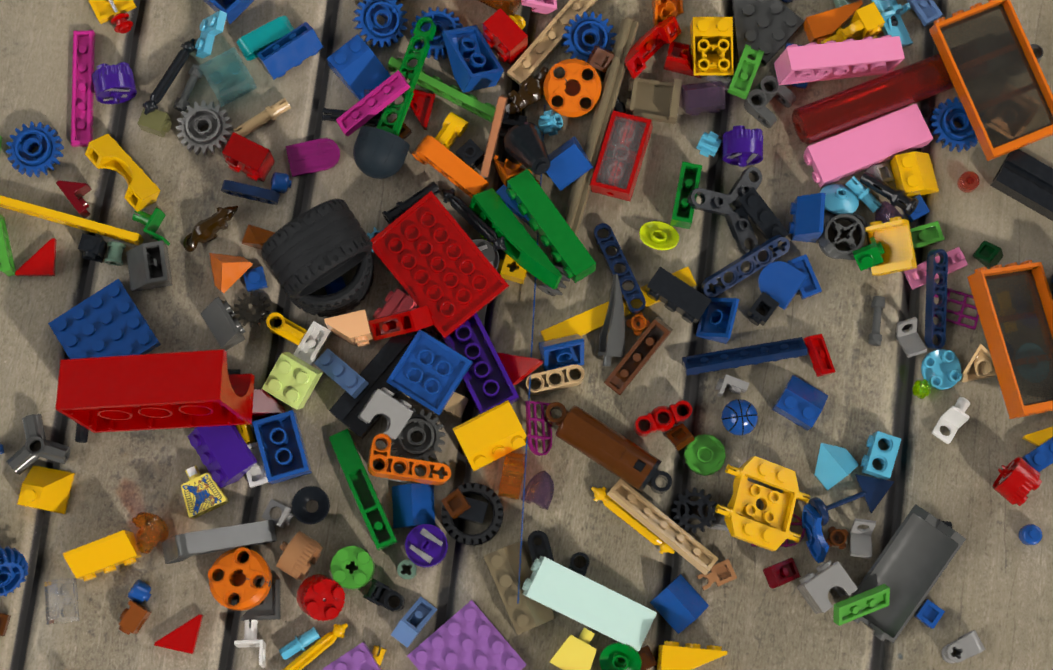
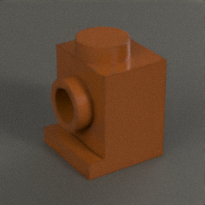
M129 600L127 604L130 605V608H126L122 612L118 629L127 635H130V633L138 634L152 612L133 600Z

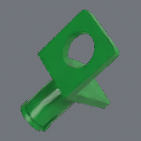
M157 207L152 215L142 210L138 212L135 210L134 212L138 215L133 213V221L145 225L143 231L149 237L157 241L163 240L169 246L170 243L164 237L156 234L165 218V213Z

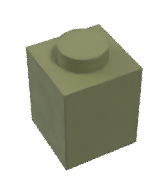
M144 108L137 123L143 131L164 138L166 132L168 133L172 126L169 115L159 110L145 115Z

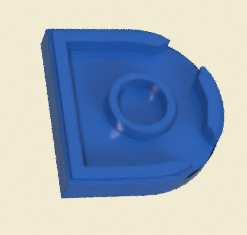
M775 261L766 265L761 271L758 280L761 293L765 292L780 303L778 306L785 310L808 276L786 262Z

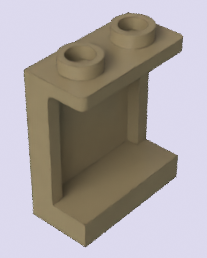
M638 76L633 80L630 79L628 91L632 93L631 98H627L625 110H629L630 115L651 119L652 121L675 124L678 116L682 80L674 79V82L671 83L638 78Z

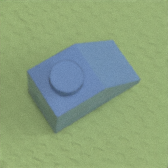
M420 597L400 620L391 636L408 648L437 609Z

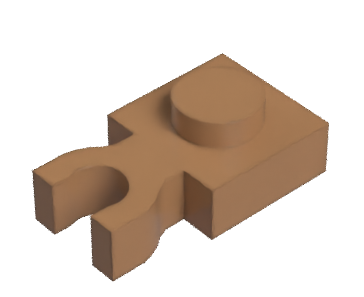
M729 559L713 565L710 569L711 573L706 575L702 573L696 576L698 580L704 577L708 581L705 586L701 587L702 590L710 588L714 582L719 587L737 578Z

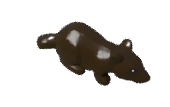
M544 66L535 77L529 76L520 83L519 86L521 88L518 92L513 90L508 94L509 99L512 101L506 105L504 113H507L509 116L522 115L524 108L541 100L544 94V80L549 71L547 67Z
M238 206L218 207L217 213L198 222L194 226L192 233L188 234L183 241L185 250L193 252L198 243H207L217 237L216 233L220 229L225 230L228 228L226 222L232 219L238 210Z

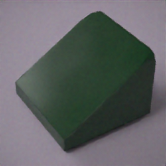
M984 240L973 254V257L990 269V267L999 263L1003 257V252L1000 247Z

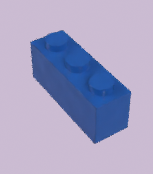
M305 22L256 55L267 73L273 79L285 75L291 68L299 66L303 60L316 55L323 48V45L313 28Z

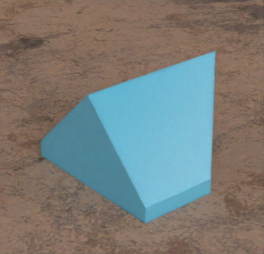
M821 443L814 475L825 489L829 490L848 476L859 464L846 448Z

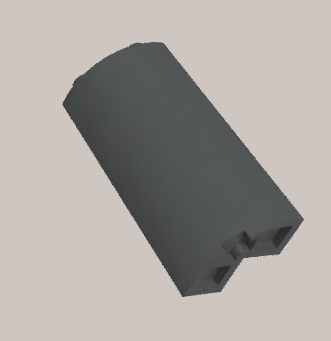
M915 504L857 587L858 589L852 594V596L885 584L890 587L889 606L853 621L858 624L860 621L875 630L873 635L883 642L887 639L894 643L966 538Z

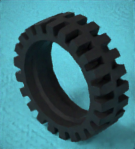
M466 483L459 485L449 494L456 489H460L463 495L473 493L483 496L492 506V522L486 530L479 534L463 533L457 529L452 517L443 505L441 511L443 526L447 533L459 543L465 545L483 544L491 540L498 533L502 525V503L498 495L484 484Z

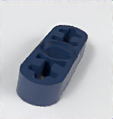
M224 180L221 191L228 195L271 205H278L280 193L230 180Z

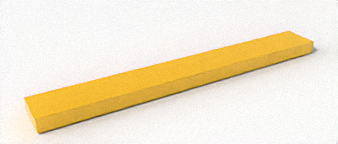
M0 195V207L138 246L143 244L144 238L138 233Z
M688 266L672 273V275L691 287L697 285ZM647 285L640 287L646 301L645 308L661 302L660 300L655 301L647 295L645 291ZM633 299L631 306L636 309L640 308L642 302L639 299ZM623 300L624 316L627 317L633 313L628 310ZM609 301L540 331L543 340L548 341L574 334L584 336L602 328Z

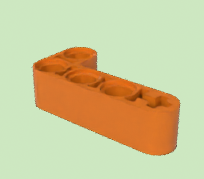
M430 135L425 136L411 153L416 160L422 164L431 165L471 198L473 195L483 192L489 185L487 180Z
M378 434L372 440L368 459V471L372 476L436 486L444 485L451 476L449 466L443 463L390 456L391 439L386 434ZM383 441L386 444V448L378 449L375 442ZM380 461L383 464V469L376 470L373 467V462ZM394 465H402L404 472L397 473L394 470ZM421 467L424 469L425 475L418 476L414 469ZM439 470L442 471V475H445L442 479L437 474Z

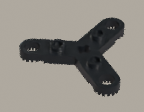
M749 167L745 169L728 194L702 188H696L689 192L687 200L690 207L695 210L725 216L740 253L746 254L758 247V241L749 218L736 201L750 187H754L757 190L762 182V173L758 168ZM751 172L755 175L754 178H756L754 182L749 179V173ZM695 194L701 196V204L695 201ZM745 240L750 241V249L745 247Z

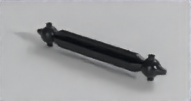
M194 39L186 41L181 45L183 49L178 52L151 94L150 100L143 103L145 115L158 109L156 104L164 97L189 58V53L196 50Z
M442 189L443 202H450L451 206L488 242L493 243L494 251L500 249L507 250L505 237H498L497 232L460 197L455 196V189Z

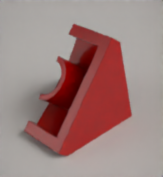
M673 41L669 45L664 70L701 78V76L693 75L690 45Z

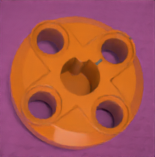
M566 59L553 65L547 73L544 81V96L548 105L556 113L570 118L580 117L589 113L597 105L601 96V80L595 68L589 63L579 59ZM555 69H564V77L556 78L554 76ZM591 70L593 78L591 80H584L582 77L583 71ZM555 96H560L563 99V104L560 107L552 105V99ZM583 98H588L592 104L590 108L583 109L580 106V101Z
M245 547L226 551L218 557L208 571L209 587L213 597L218 603L231 610L243 611L256 607L267 597L272 584V574L267 561L257 552ZM248 553V560L245 563H241V557ZM220 571H223V578L217 581L216 575ZM264 577V585L257 587L258 579ZM239 595V602L236 605H232L233 597Z

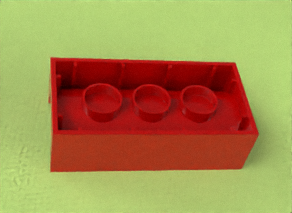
M224 349L60 360L55 409L93 433L252 424L255 376L252 373L228 375L227 352Z

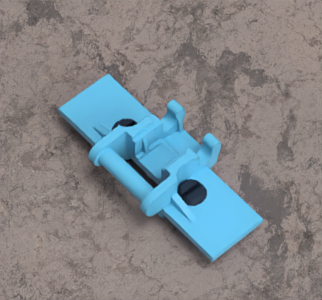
M871 0V2L875 3L885 21L882 27L884 35L900 36L902 47L912 45L913 42L900 16L911 9L909 2L902 6L896 0Z

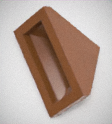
M248 224L242 244L262 250L263 244L275 232Z

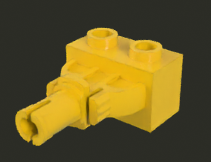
M872 2L856 10L848 27L844 29L839 28L835 35L822 40L821 44L832 40L843 42L847 39L878 38L877 36L882 31L881 29L885 21L875 3Z

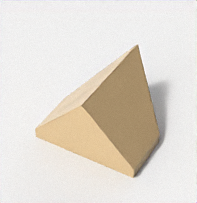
M982 344L979 345L965 368L961 378L962 382L997 376L990 352Z

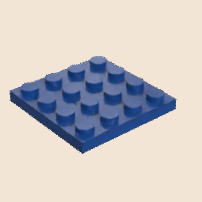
M119 279L48 323L70 359L143 355L161 345Z

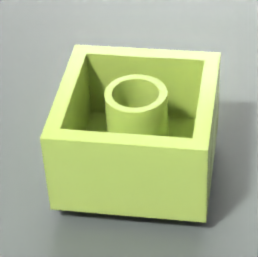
M284 352L278 358L262 389L294 409H302L323 372L290 352Z

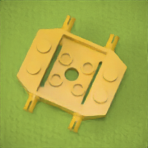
M757 456L751 457L739 468L728 464L725 473L735 476L733 495L727 507L717 504L715 513L725 515L724 521L731 536L770 551H776L786 539L798 543L801 535L789 530L796 499L808 503L810 495L799 491L795 471ZM748 477L783 490V493L748 481ZM757 499L762 500L764 504L762 510L756 506Z

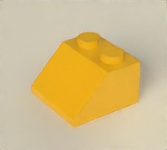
M913 151L895 155L890 161L896 189L903 190L905 195L911 198L919 194L926 195L939 191L929 153Z

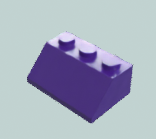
M235 425L196 427L188 435L191 445L197 451L202 463L207 467L212 475V479L220 489L239 481L257 463V460Z

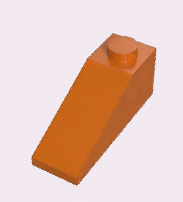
M862 0L806 17L803 27L809 43L816 42L821 44L822 40L835 35L839 28H842L853 18L856 10L862 7Z

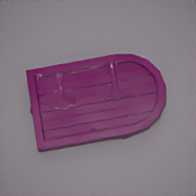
M328 138L286 146L292 177L333 168L340 159L338 145Z

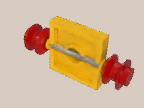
M88 0L100 24L111 20L112 25H117L114 28L115 32L124 34L131 30L133 22L128 20L130 16L126 12L137 8L133 0Z

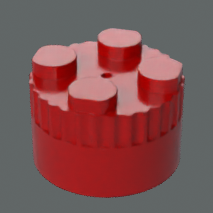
M1017 457L1007 466L1001 465L1003 469H998L1000 474L993 483L992 488L1012 505L1017 504L1021 506L1028 498L1026 495L1031 490L1035 491L1042 481L1039 479L1040 473L1021 457Z
M316 574L309 576L298 588L297 602L300 609L315 620H332L339 615V612L344 607L345 593L338 582L326 575Z

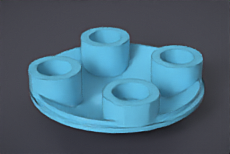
M933 350L922 361V376L925 382L935 389H949L962 378L961 363L951 350Z

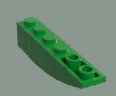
M493 188L473 195L469 207L497 232L498 237H505V246L507 248L505 252L534 277L552 289H556L562 278L559 269L553 265L547 254L541 250L535 239L526 231L524 225L518 221L512 210L502 201L501 196Z
M348 428L330 436L329 439L377 550L381 551L398 543Z

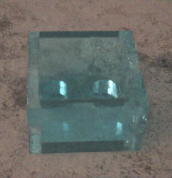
M235 47L199 65L222 107L257 88Z

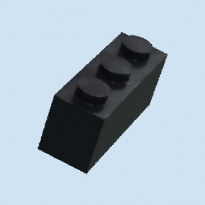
M659 267L645 289L651 299L655 301L660 300L665 304V308L671 312L677 311L682 315V319L688 323L694 322L697 324L712 301L662 267Z

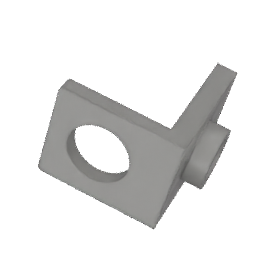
M913 317L898 322L896 339L906 356L909 358L927 352L926 346L917 333V318ZM912 324L909 329L902 330L905 325Z
M271 499L262 518L274 520L275 525L284 529L286 525L289 526L294 515L290 507ZM273 507L281 509L282 514L280 518H271L270 510Z
M855 518L850 530V556L872 557L871 535L876 521ZM859 525H868L869 528H867V529H860V528H858V526H859Z

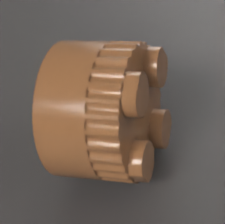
M298 531L289 544L283 541L280 545V549L284 552L276 567L296 580L304 581L310 572L309 569L312 564L315 565L321 556L320 553L323 547L311 537Z

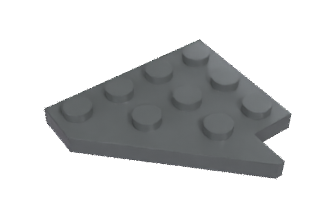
M732 0L737 63H739L744 47L747 44L754 50L758 51L760 49L764 51L761 62L766 66L803 25L804 20L779 0Z

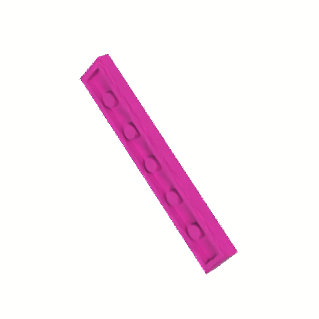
M93 30L73 31L72 147H86L89 142L93 141L94 85L92 74L94 72L95 32Z

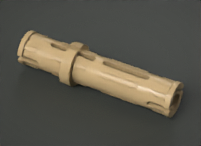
M284 97L276 104L265 107L264 111L234 128V131L246 137L271 120L275 121L276 117L291 109Z

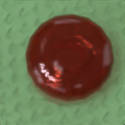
M972 171L964 172L957 181L959 189L965 193L973 192L980 183L979 176Z

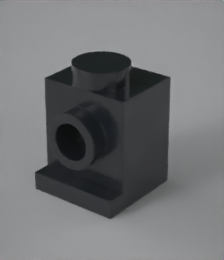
M82 233L78 249L83 253V259L102 263L107 243L103 238Z
M762 292L747 313L750 316L748 318L749 321L754 325L759 326L761 324L764 326L780 303L765 292ZM762 309L764 311V315L758 313L757 310Z

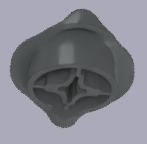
M827 212L824 215L823 233L819 237L821 251L833 259L855 260L852 251L868 245V232H865L864 227H868L866 220L856 212L840 215ZM836 220H847L851 225L844 227L840 223L837 224ZM830 225L835 234L831 242L828 239V228ZM848 229H850V231L845 236L846 238L836 241L840 237L841 233H843L844 231L846 232ZM855 229H857L859 233V240L857 245L854 243L855 240L852 237V233ZM842 243L847 247L849 246L852 250L841 251L835 246Z

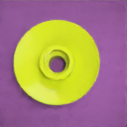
M647 222L641 226L639 231L642 242L653 249L669 250L674 248L679 242L677 230L664 222Z

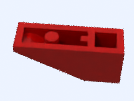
M428 305L370 320L369 325L375 341L418 331L432 326L433 322Z

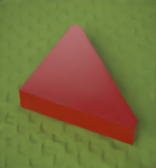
M414 89V95L409 107L423 129L427 130L436 94Z
M51 238L15 271V275L55 276L57 240Z
M497 353L513 385L520 383L544 363L540 359Z
M199 614L156 641L154 646L194 654L203 615Z

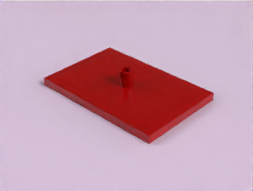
M432 191L371 239L373 251L419 307L428 305L433 325L444 338L448 337L509 287L507 282Z

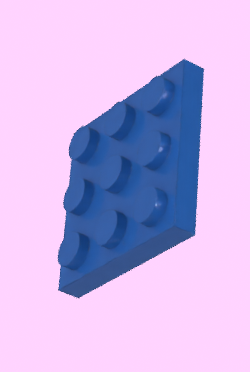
M418 330L386 382L440 416L473 362L424 331Z

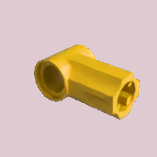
M450 112L435 139L447 149H450L457 137H461L465 132L469 122Z
M273 312L267 317L266 324L270 332L278 334L297 346L307 332L306 329L286 319L278 312ZM274 319L282 321V324L277 328L271 326V322Z

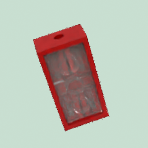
M613 110L590 183L592 192L631 202L653 129L651 119Z

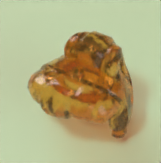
M140 512L136 517L132 518V522L139 528L136 532L137 549L139 552L148 554L156 547L158 541L164 542L167 540L169 528L159 516L149 512Z

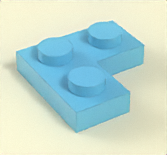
M220 10L202 20L200 24V38H198L195 45L197 57L203 59L211 55L215 36L224 30L227 17L226 12Z

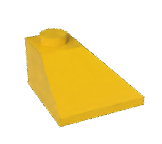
M33 465L22 483L17 504L24 507L65 514L75 473Z

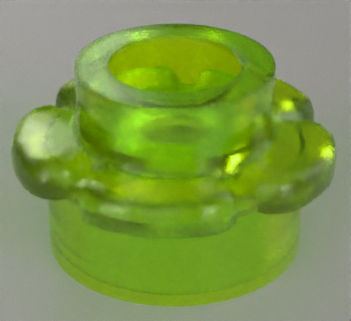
M926 379L923 381L917 380L914 383L912 390L914 396L924 399L925 396L927 397L930 394L931 386Z

